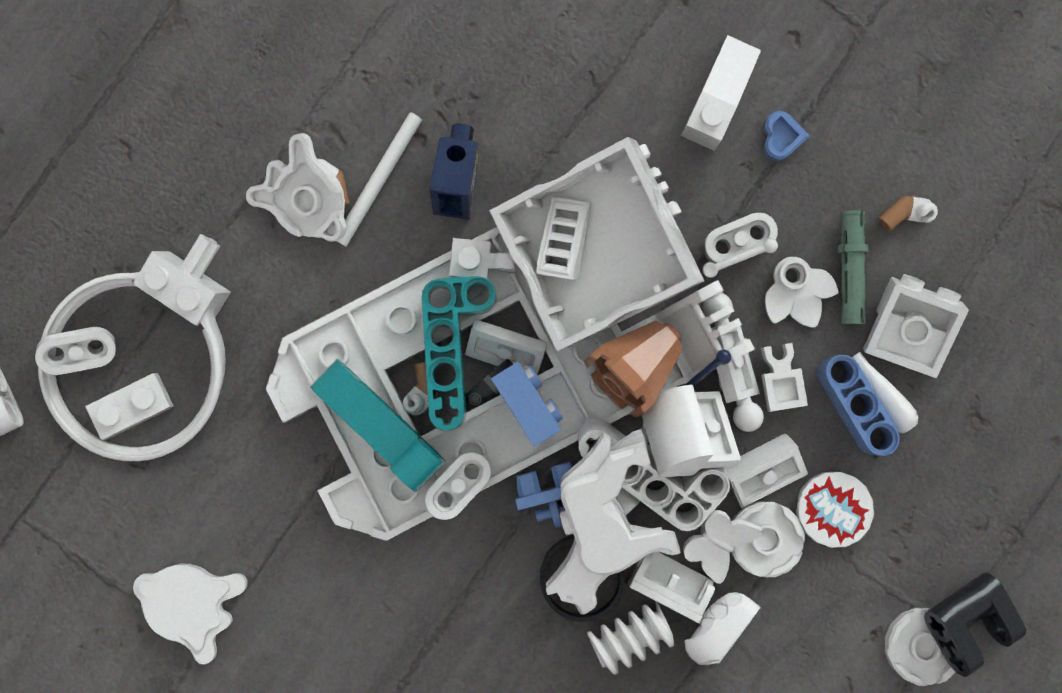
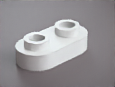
M759 212L750 214L714 229L704 241V254L710 262L716 264L761 246L768 238L776 240L778 228L773 218L769 215ZM757 227L761 230L762 238L760 240L751 237V228ZM722 241L727 244L728 252L726 254H720L716 250L717 242Z
M90 327L48 335L38 343L35 360L38 367L50 375H62L102 367L111 362L115 356V339L108 330L101 327ZM93 340H98L103 345L98 349H93L88 344ZM60 348L64 353L60 356H53L49 353V350Z
M468 452L459 456L427 491L425 504L429 513L441 520H448L457 516L488 483L491 477V466L487 458L477 452ZM468 464L478 466V477L472 479L466 476L465 468ZM448 492L452 495L453 502L450 506L446 507L440 504L439 495L441 493Z

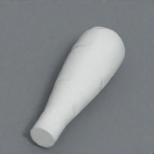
M861 352L852 356L871 384L897 428L898 433L904 434L918 424V415L911 403L869 364Z

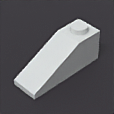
M727 35L681 134L682 137L713 151L716 150L734 115L761 50Z

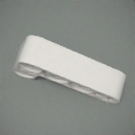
M600 418L588 419L579 428L578 444L580 454L584 457L597 442L594 441L590 444L589 438L597 440L603 432L611 437L610 446L626 436ZM649 453L648 456L651 464L629 467L622 488L682 531L695 530L701 526L724 500L730 489V483L724 467L699 469L695 475L683 476L682 478L679 476L659 477L654 457ZM715 474L719 476L718 480L713 484L701 483L702 479L707 475ZM655 480L665 483L664 487L659 490H650L647 488V485ZM684 503H691L695 505L693 509L688 512H680L677 510V508Z

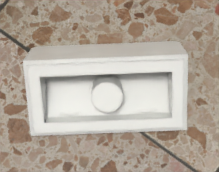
M782 434L740 456L741 461L735 467H724L730 488L741 508L808 475L798 446L787 434Z

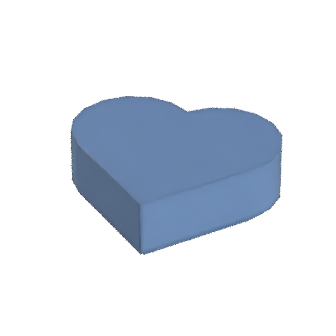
M775 111L764 122L763 130L767 137L763 144L764 154L771 161H783L810 135L791 115L784 111Z

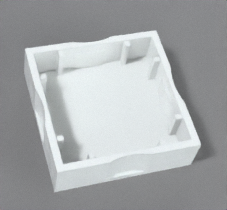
M630 137L581 161L560 178L536 185L490 210L513 261L519 266L527 279L533 303L556 351L575 345L704 282L637 141ZM551 197L591 202L579 279L570 280L536 274L538 255ZM560 209L559 217L577 220L579 212ZM557 225V233L574 235V227ZM555 241L554 248L570 251L572 243ZM552 256L551 264L567 266V258Z

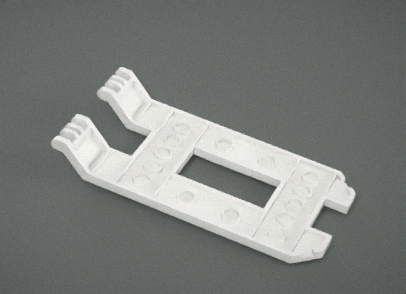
M646 144L640 145L639 147L645 159H649L651 153ZM651 168L655 179L662 175L659 168ZM666 181L658 184L662 194L668 192L669 187ZM671 201L667 203L673 217L682 212L677 202ZM498 227L472 239L491 242V253L510 254ZM452 250L283 337L278 350L279 355L273 373L270 374L266 390L283 423L318 406L351 473L317 490L334 524L387 541L433 517L425 504L426 493L459 456L468 452H477L485 456L489 461L491 477L488 483L481 489L482 491L578 441L579 428L586 420L600 418L610 424L633 411L634 408L630 405H627L624 409L616 406L593 381L591 374L596 371L594 365L592 364L588 368L585 366L583 361L600 345L654 321L662 324L665 322L671 324L681 336L679 342L683 349L661 390L662 392L686 384L716 359L717 352L722 350L717 338L726 333L728 335L741 328L742 324L739 318L712 331L709 324L734 312L732 305L726 304L715 310V313L707 317L704 316L699 303L707 299L711 300L724 291L717 280L622 332L616 324L575 345L556 351L533 303L527 279L519 266L516 265V273L489 270L488 280L494 286L496 303L487 313L460 316L461 331L473 326L475 319L483 321L520 302L539 340L547 342L545 352L553 368L537 376L542 385L536 390L544 402L551 399L563 417L561 421L557 422L561 431L533 447L505 400L499 395L467 412L463 424L457 429L445 431L436 428L421 436L446 462L417 492L407 487L391 471V465L319 398L310 386L336 359H339L418 433L411 417L404 410L403 402L386 370L425 351L422 290L432 280L451 278L449 270ZM476 286L470 290L468 300L473 305H483L488 301L490 292L483 286ZM446 289L435 290L430 298L431 305L435 308L445 307L450 302L451 294ZM446 326L437 328L433 333L434 344L436 345L452 337V329ZM745 338L735 343L734 347L728 349V351L731 353V361L755 348L750 339ZM468 464L465 468L466 476L472 479L478 477V466ZM443 492L439 495V502L442 506H450L453 502V497L450 493Z

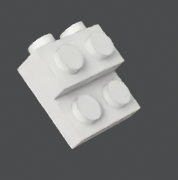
M903 274L901 280L891 277L876 309L878 316L863 347L864 352L937 378L969 309L963 302L959 301L961 295L950 289L939 287L936 293L924 289L925 282L907 274Z

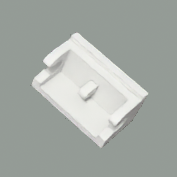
M652 552L637 561L627 581L630 588L697 623H700L715 590L712 579L660 552Z

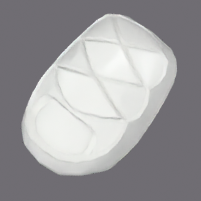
M738 592L727 593L703 613L699 626L692 637L684 640L685 650L689 657L699 665L719 664L761 607L744 594Z

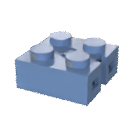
M516 362L491 378L533 447L561 431L557 422L561 421L563 417L551 399L544 402L536 389L540 388L542 384L530 365L522 368L520 363Z

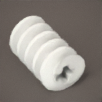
M655 601L656 612L652 611L646 604L642 606L643 618L641 619L633 611L628 612L629 625L627 626L619 618L614 619V632L606 625H601L600 639L591 631L587 632L603 668L607 667L616 675L619 672L618 660H621L630 668L632 667L633 653L640 660L645 661V647L648 646L655 654H659L660 640H663L670 648L674 646L672 631L657 601Z

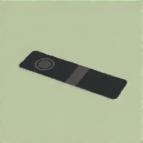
M509 359L502 362L465 394L466 410L468 412L486 403L499 392L491 378L513 365Z

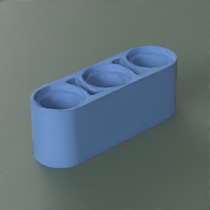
M836 355L824 359L817 368L818 380L857 447L862 452L870 455L886 456L892 454L899 445L900 436L898 430L859 364L848 355ZM836 362L840 363L846 371L845 378L841 383L836 382L831 376V368ZM855 395L860 396L865 403V409L859 416L855 415L850 407L851 400ZM875 428L880 429L884 435V442L877 449L873 447L870 441V435Z

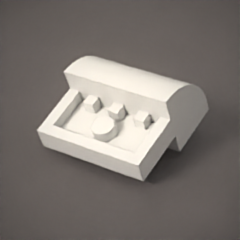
M693 385L674 387L660 392L656 402L642 414L659 477L693 476L699 469L735 467L741 461L720 391L695 392Z

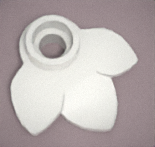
M787 257L781 260L774 269L773 278L775 283L765 294V309L769 319L774 324L790 314L799 324L815 328L819 323L822 313L821 299L835 296L839 293L833 277L827 271L810 268L808 263L799 257ZM788 269L796 271L798 279L795 283L789 282L786 279Z

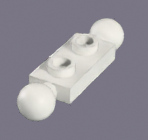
M723 293L711 300L707 299L702 305L703 313L707 317L726 304L732 305V301ZM731 313L715 321V327L711 328L712 331L730 323L729 317ZM739 328L728 335L726 333L718 337L717 340L722 349L728 350L734 347L735 343L743 340L744 336L742 329ZM747 353L717 368L719 385L723 391L726 403L733 401L737 403V407L733 412L735 425L742 431L752 432L762 425L764 415L762 409L751 400V396L760 393L749 354Z

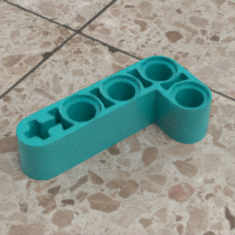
M479 276L435 279L427 283L422 290L429 417L433 425L440 430L451 431L457 429L466 418L460 316L487 313L496 303V293L490 280ZM476 286L487 288L490 292L488 301L479 306L470 303L468 294L472 288ZM437 289H446L451 294L450 302L443 308H435L430 302L432 293ZM442 326L451 328L453 331L451 343L444 347L436 346L433 342L435 330ZM444 364L452 365L456 372L455 380L447 386L440 385L435 378L436 370ZM458 390L457 398L449 396L450 406L453 409H458V416L453 417L451 424L447 425L445 418L438 417V410L445 408L444 397L436 399V391L448 393Z
M336 359L310 386L319 398L391 465V471L414 492L420 490L446 462L424 438L339 359Z

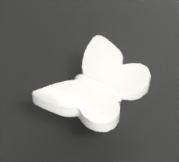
M714 510L704 521L701 527V535H693L685 541L683 546L685 559L690 562L701 561L703 571L714 582L721 584L727 575L730 552L734 551V547L742 546L759 538L763 532L755 524L738 519L730 521L729 516L725 512Z

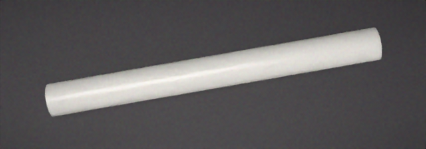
M411 112L408 114L346 217L347 229L344 237L336 242L347 247L422 122V119Z

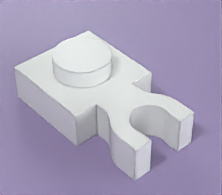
M792 343L782 345L784 356L781 360L773 357L771 346L761 348L763 359L771 373L761 375L767 412L808 406L802 369L791 370V361L794 356Z

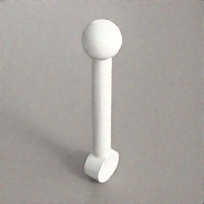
M768 238L764 241L763 245L716 264L712 262L705 263L702 267V272L707 277H714L721 269L764 252H775L778 248V243L775 239Z

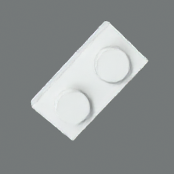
M475 319L465 355L496 366L509 359L513 364L519 362L522 368L530 365L537 375L547 342Z
M152 373L85 407L100 439L107 440L173 408L174 405L159 374Z

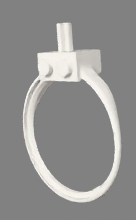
M200 234L185 260H182L170 251H152L140 272L117 273L95 278L71 292L51 315L41 340L48 335L61 333L71 315L82 304L96 295L119 287L137 286L192 324L198 326L201 323L204 327L202 333L208 346L211 361L210 384L205 401L196 417L185 429L166 441L150 446H121L101 440L89 432L74 418L65 405L57 385L56 375L47 374L38 367L40 387L49 411L60 427L84 448L114 460H151L165 456L184 446L196 436L208 421L221 392L226 363L225 347L215 317L231 293L204 274L220 248V245L212 238ZM56 348L50 349L49 353L55 356Z

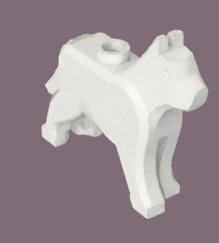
M641 429L632 431L612 446H610L611 437L603 432L583 459L561 478V500L565 511L560 512V518L565 534H573L575 538L566 559L546 582L547 595L558 593L561 601L575 604L580 614H586L595 608L597 604V588L609 575L627 569L652 552H662L669 555L681 553L675 532L662 530V527L646 528L630 525L616 499L622 488L628 468L632 465L646 466L651 464Z

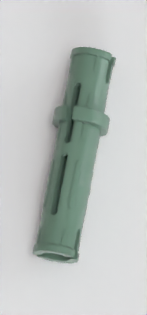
M861 210L840 212L841 245H838V254H841L842 263L841 324L846 325L866 324L865 253H869V245L865 244L866 212Z

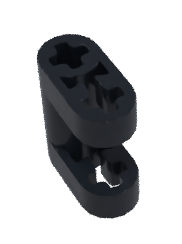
M982 573L924 614L926 625L950 667L963 677L971 675L984 664L982 653L968 630L974 623L982 619L990 635L999 644L1006 647L1013 645L1026 634L1025 625L1005 588L996 577L989 573Z

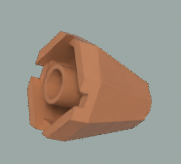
M654 321L600 345L583 362L587 368L592 364L594 365L596 371L591 374V377L609 399L621 409H624L627 405L633 407L634 410L629 414L637 418L656 402L683 349L679 342L681 336L671 324L666 322L662 324Z

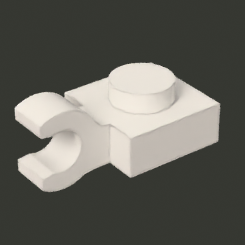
M453 238L449 270L451 278L479 276L488 279L489 270L516 273L517 264L509 253H491L492 243L489 241Z

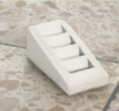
M551 197L538 255L536 274L570 280L579 279L591 202ZM560 209L579 212L577 220L559 217ZM557 225L574 227V235L557 233ZM555 241L572 243L570 251L554 248ZM552 256L567 258V266L551 264Z

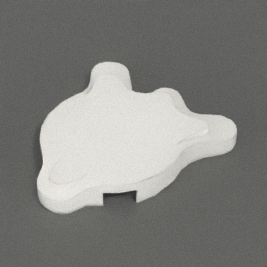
M305 133L293 135L289 140L288 166L280 160L269 162L266 169L265 182L261 185L250 187L246 193V200L253 207H260L270 211L289 233L297 237L323 238L329 242L340 240L344 237L347 229L344 219L345 198L341 184L335 175L316 158L311 138Z
M180 563L167 567L157 573L140 575L134 582L133 590L141 602L144 617L152 630L167 640L177 641L185 645L191 651L195 660L199 664L205 665L216 657V635L229 627L233 621L232 615L223 609L222 604L225 600L243 593L247 588V579L242 573L216 576L202 567Z

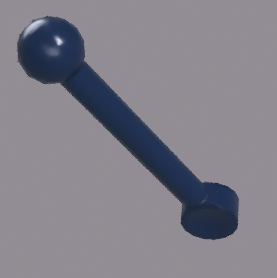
M725 349L719 350L716 354V359L686 384L679 386L693 385L694 387L718 366L728 364L731 361V353Z

